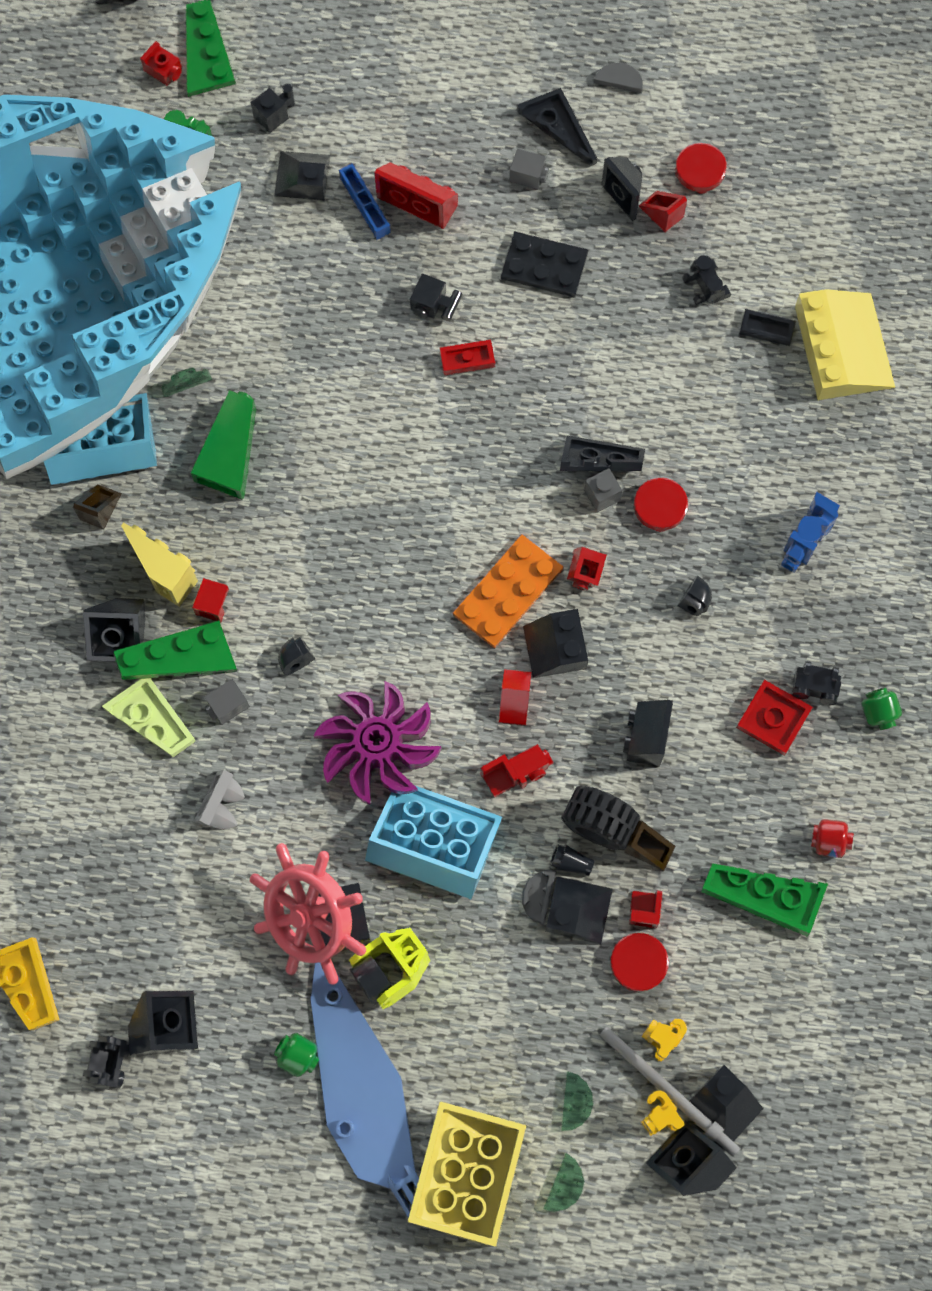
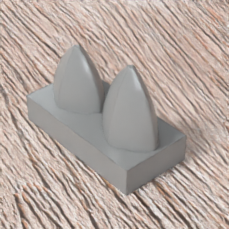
M225 770L217 771L193 822L218 829H229L237 826L233 814L220 803L221 801L236 802L245 797L241 786L232 778L234 774Z

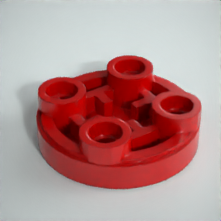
M706 143L691 144L679 153L675 165V175L679 182L687 189L704 194L722 183L727 169L726 159L715 146Z
M653 478L639 487L635 495L633 508L638 520L644 526L657 532H664L682 522L687 512L688 498L684 489L677 482L668 478Z
M633 933L623 937L616 944L611 954L610 965L612 973L619 984L630 991L644 992L655 988L661 983L668 971L669 959L665 947L657 938L646 933Z

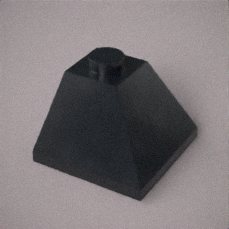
M280 151L274 197L325 201L330 155Z
M608 157L604 160L601 186L631 221H634L637 217L642 171L638 165L632 164L627 157Z
M115 598L84 609L83 619L87 661L116 662L113 655L114 651L143 643L145 630L144 599Z
M557 876L545 932L601 944L613 888Z
M194 991L142 992L128 1025L130 1056L198 1049Z
M725 1065L719 1067L689 1100L712 1123L716 1121L724 1129L723 1133L733 1142L764 1109L747 1086ZM714 1142L725 1152V1150L718 1143Z
M687 1120L684 1121V1126L676 1130L646 1162L654 1172L682 1196L717 1190L737 1169L718 1145Z

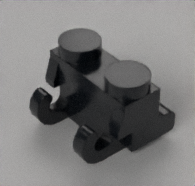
M702 255L693 261L690 267L691 271L694 272L693 275L690 276L689 273H686L682 277L685 284L697 280L704 294L703 297H700L698 294L693 298L695 305L706 301L707 303L711 301L714 304L731 296L728 286H723V281L716 273L718 267L714 259H711L708 255Z
M805 661L803 667H797L794 673L792 696L802 700L808 699L809 696L820 698L822 704L836 705L841 687L839 668L833 667L828 669L812 665L810 661Z
M99 1036L98 1041H90L89 1047H92L88 1068L83 1071V1076L90 1077L89 1083L120 1088L125 1076L124 1071L121 1070L122 1061L130 1053L129 1041L110 1036Z

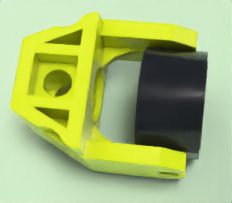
M411 928L396 930L393 933L383 932L379 934L378 938L365 946L366 953L363 956L354 954L349 959L352 966L349 970L370 1002L373 1005L378 1003L382 1009L392 1006L413 991L430 963L427 950ZM382 953H389L403 972L402 980L394 986L390 984L374 958Z

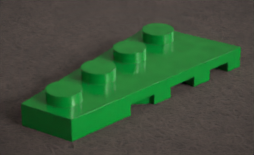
M202 0L187 4L186 52L188 97L235 85L236 81L211 1Z
M220 621L113 652L122 680L158 678L165 675L179 677L185 676V674L201 673V675H213L215 672H237Z
M712 863L701 892L808 937L828 883L805 882L804 879L776 877V874L765 872L764 874L749 872L748 869Z

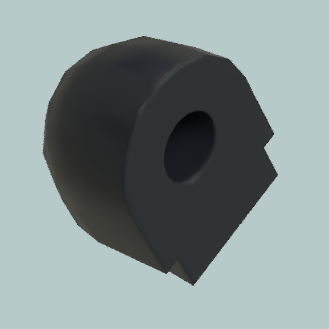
M697 575L677 606L694 616H700L702 613L707 612L712 600V591L708 583Z
M301 636L297 639L292 637L281 647L278 653V662L284 675H291L315 660L314 655Z

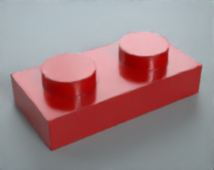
M491 339L439 347L444 375L495 368L496 363Z

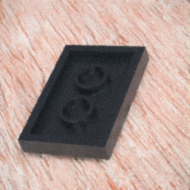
M514 231L501 273V279L575 298L589 249Z

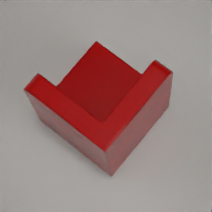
M203 578L192 607L195 615L220 621L221 623L225 614L223 604L229 591L228 585Z
M505 754L480 768V775L494 798L518 785L519 777Z
M657 890L656 893L633 891L629 925L658 928L663 891Z

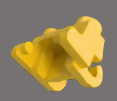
M653 1019L641 1037L656 1047L654 1057L661 1062L669 1055L671 1050L678 1046L686 1034L687 1026L681 1019H674L670 1026L658 1023ZM673 1028L677 1029V1034L672 1032Z
M655 1091L649 1095L647 1099L648 1104H652L656 1099L661 1102V1106L654 1107L648 1116L640 1121L650 1136L655 1135L666 1126L672 1131H676L684 1126L683 1120L676 1112V1106L665 1092Z

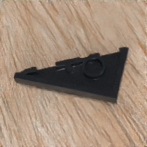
M561 88L517 104V112L590 166L597 164L598 158Z

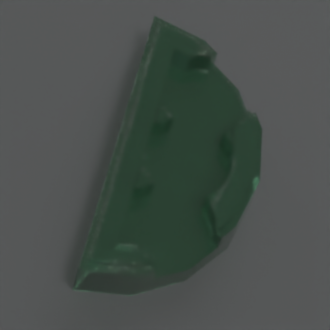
M195 368L185 369L171 376L172 381L167 385H162V393L165 398L213 379L207 369L203 368L202 371H196Z
M568 1071L566 1074L561 1131L574 1130L583 1125L589 1118L593 1107V1095L587 1082L578 1074Z
M565 1153L543 1208L544 1210L553 1212L566 1210L574 1205L582 1194L584 1186L582 1169L576 1159Z

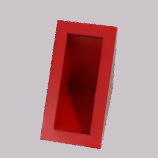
M656 191L638 206L666 232L684 218L687 198L683 195Z
M504 669L499 723L526 726L532 672Z

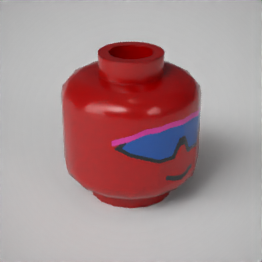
M822 819L819 825H814L811 847H815L816 853L820 856L842 858L845 855L846 849L852 850L854 833L848 832V824L846 822Z

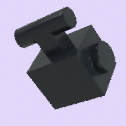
M284 84L282 87L283 93L279 96L269 87L250 102L253 117L269 134L289 119L287 107L292 108L295 105L291 84Z
M422 273L410 297V310L420 318H427L428 316L434 319L440 308L444 310L441 318L444 321L450 322L463 294L458 290H453L451 297L445 296L446 282Z

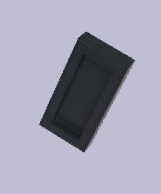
M745 309L739 334L790 346L796 321Z

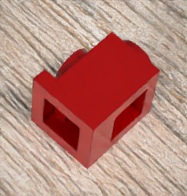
M157 41L140 58L144 72L166 86L171 81L178 80L182 73L180 59L161 47Z
M585 547L575 548L572 553L573 558L567 580L573 581V587L587 591L589 587L599 585L607 555ZM582 566L587 569L585 576L580 574Z
M538 744L509 759L510 764L519 777L518 784L521 789L527 787L528 779L535 782L546 775L545 770L553 764L546 749L542 751Z

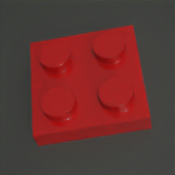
M764 679L736 728L785 756L813 707Z

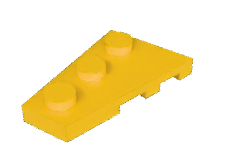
M31 937L0 949V987L9 997L11 1005L28 1030H36L59 1021L36 938Z

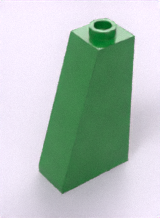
M229 390L191 471L194 482L241 500L245 496L256 415L255 402L249 394L241 391L236 393Z

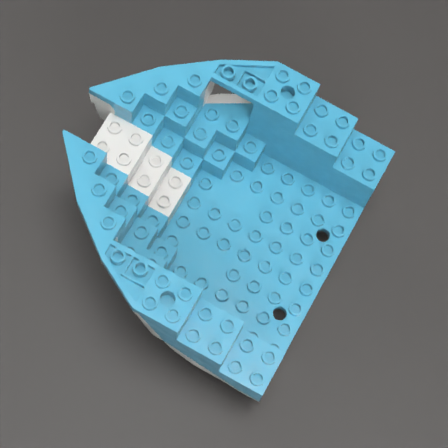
M0 96V471L6 479L29 470L55 456L104 423L148 383L153 374L176 348L183 332H187L217 271L241 197L240 181L208 195L201 185L207 176L210 160L214 159L215 139L213 136L135 109L68 97ZM75 125L82 149L58 146H29V143Z

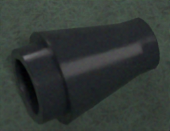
M557 844L550 866L556 867V871L589 876L594 866V860L567 844H564V846Z

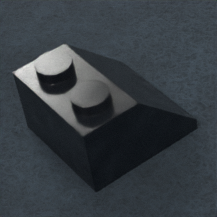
M578 609L550 613L523 626L533 678L587 669L588 656Z
M673 700L637 702L635 710L630 709L627 726L632 727L631 737L625 736L623 752L628 753L627 761L660 767L665 754Z

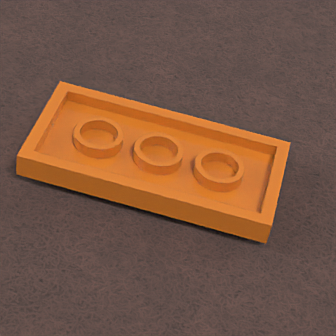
M521 535L453 612V616L495 649L561 573L564 566L524 535Z

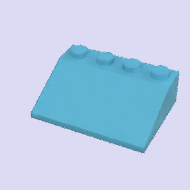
M147 393L135 395L128 401L142 400L141 404L121 407L89 434L44 461L51 485L157 466Z
M416 786L418 791L410 794L391 792L369 839L365 861L472 899L502 817Z

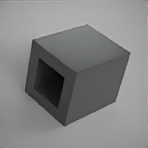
M517 148L509 170V182L538 190L540 183L546 182L549 168L546 167V156Z
M609 468L585 481L584 491L597 513L621 501L623 490Z
M233 679L204 696L208 703L204 707L213 721L218 718L222 725L250 707Z

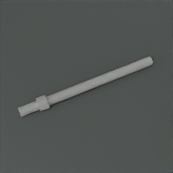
M606 1027L601 1032L600 1036L656 1088L665 1092L671 1101L705 1132V1136L711 1141L718 1143L732 1157L739 1152L741 1148L723 1133L724 1129L716 1121L712 1123L611 1029Z

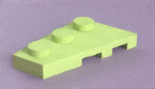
M151 678L140 679L102 706L104 710L172 757H175L196 742Z

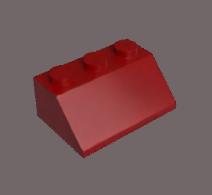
M389 162L377 168L374 172L376 196L378 199L437 227L444 229L458 206V193H455L452 188L440 186L427 176H419L403 165Z

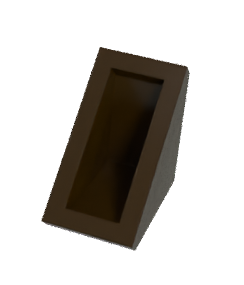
M97 484L74 503L73 509L81 521L105 529L122 493Z
M639 820L624 853L664 871L676 846L645 822Z

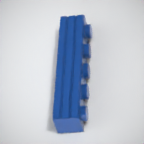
M353 163L340 169V180L376 240L390 234V224Z

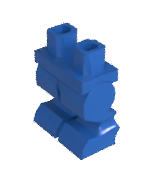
M818 492L815 493L807 516L802 518L796 531L792 532L783 550L786 554L781 566L795 573L801 562L807 565L818 545V541H821L833 528L838 518L839 504Z

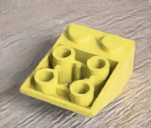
M123 522L121 527L156 592L180 607L198 582L190 559L179 552L177 555L173 554L168 550L169 547L161 540L155 539L153 541L146 537L147 533L136 525L130 527Z

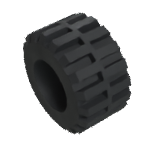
M578 786L575 788L561 819L570 830L588 841L612 850H625L640 820V815L629 804L610 793L594 787Z

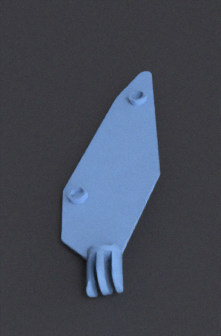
M315 963L311 1007L327 1127L357 1178L390 1188L409 1218L411 1207L401 1190L404 1191L410 1203L413 1204L416 1191L411 1184L414 1183L417 1188L419 1177L415 1172L401 1076L339 975L338 982L335 985H331L326 979L321 964ZM333 991H337L338 999L332 1002L329 996Z

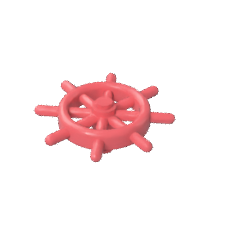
M279 843L276 846V853L283 871L275 875L270 882L256 873L250 876V882L265 892L264 915L266 921L255 924L254 931L257 934L270 931L276 943L289 955L285 969L288 975L296 973L299 961L320 963L328 983L335 985L339 979L331 957L341 952L344 947L359 956H363L366 953V947L350 936L352 929L350 907L359 905L363 897L359 893L345 896L338 883L325 872L329 860L328 852H319L315 866L309 864L294 865L286 845ZM300 881L309 884L307 895L305 894ZM288 883L294 898L284 892ZM283 905L290 909L289 914L285 915ZM329 913L331 914L332 923L325 919ZM290 925L297 928L296 933L293 932ZM320 930L331 937L327 945H325ZM307 933L310 936L313 946L305 942Z

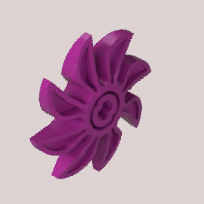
M384 681L385 704L381 716H375L373 700L366 694L356 691L344 692L339 694L338 698L355 712L362 722L354 724L352 720L344 715L334 716L324 721L314 734V739L353 740L350 743L334 745L329 750L323 764L324 777L328 783L346 766L359 759L350 771V784L357 798L370 805V781L373 769L380 768L381 782L386 789L397 794H410L418 791V788L396 768L393 762L399 760L410 769H420L431 764L438 757L442 749L441 746L402 744L404 742L420 740L426 734L431 723L430 707L428 702H426L410 718L399 725H395L405 714L404 700L399 689ZM381 738L382 742L379 741L380 745L374 746L373 742L375 743V739Z

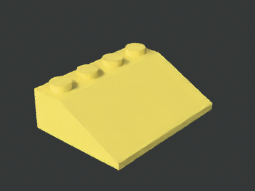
M825 289L799 294L795 310L818 400L895 388L871 293Z
M440 1101L408 1222L496 1247L527 1125Z

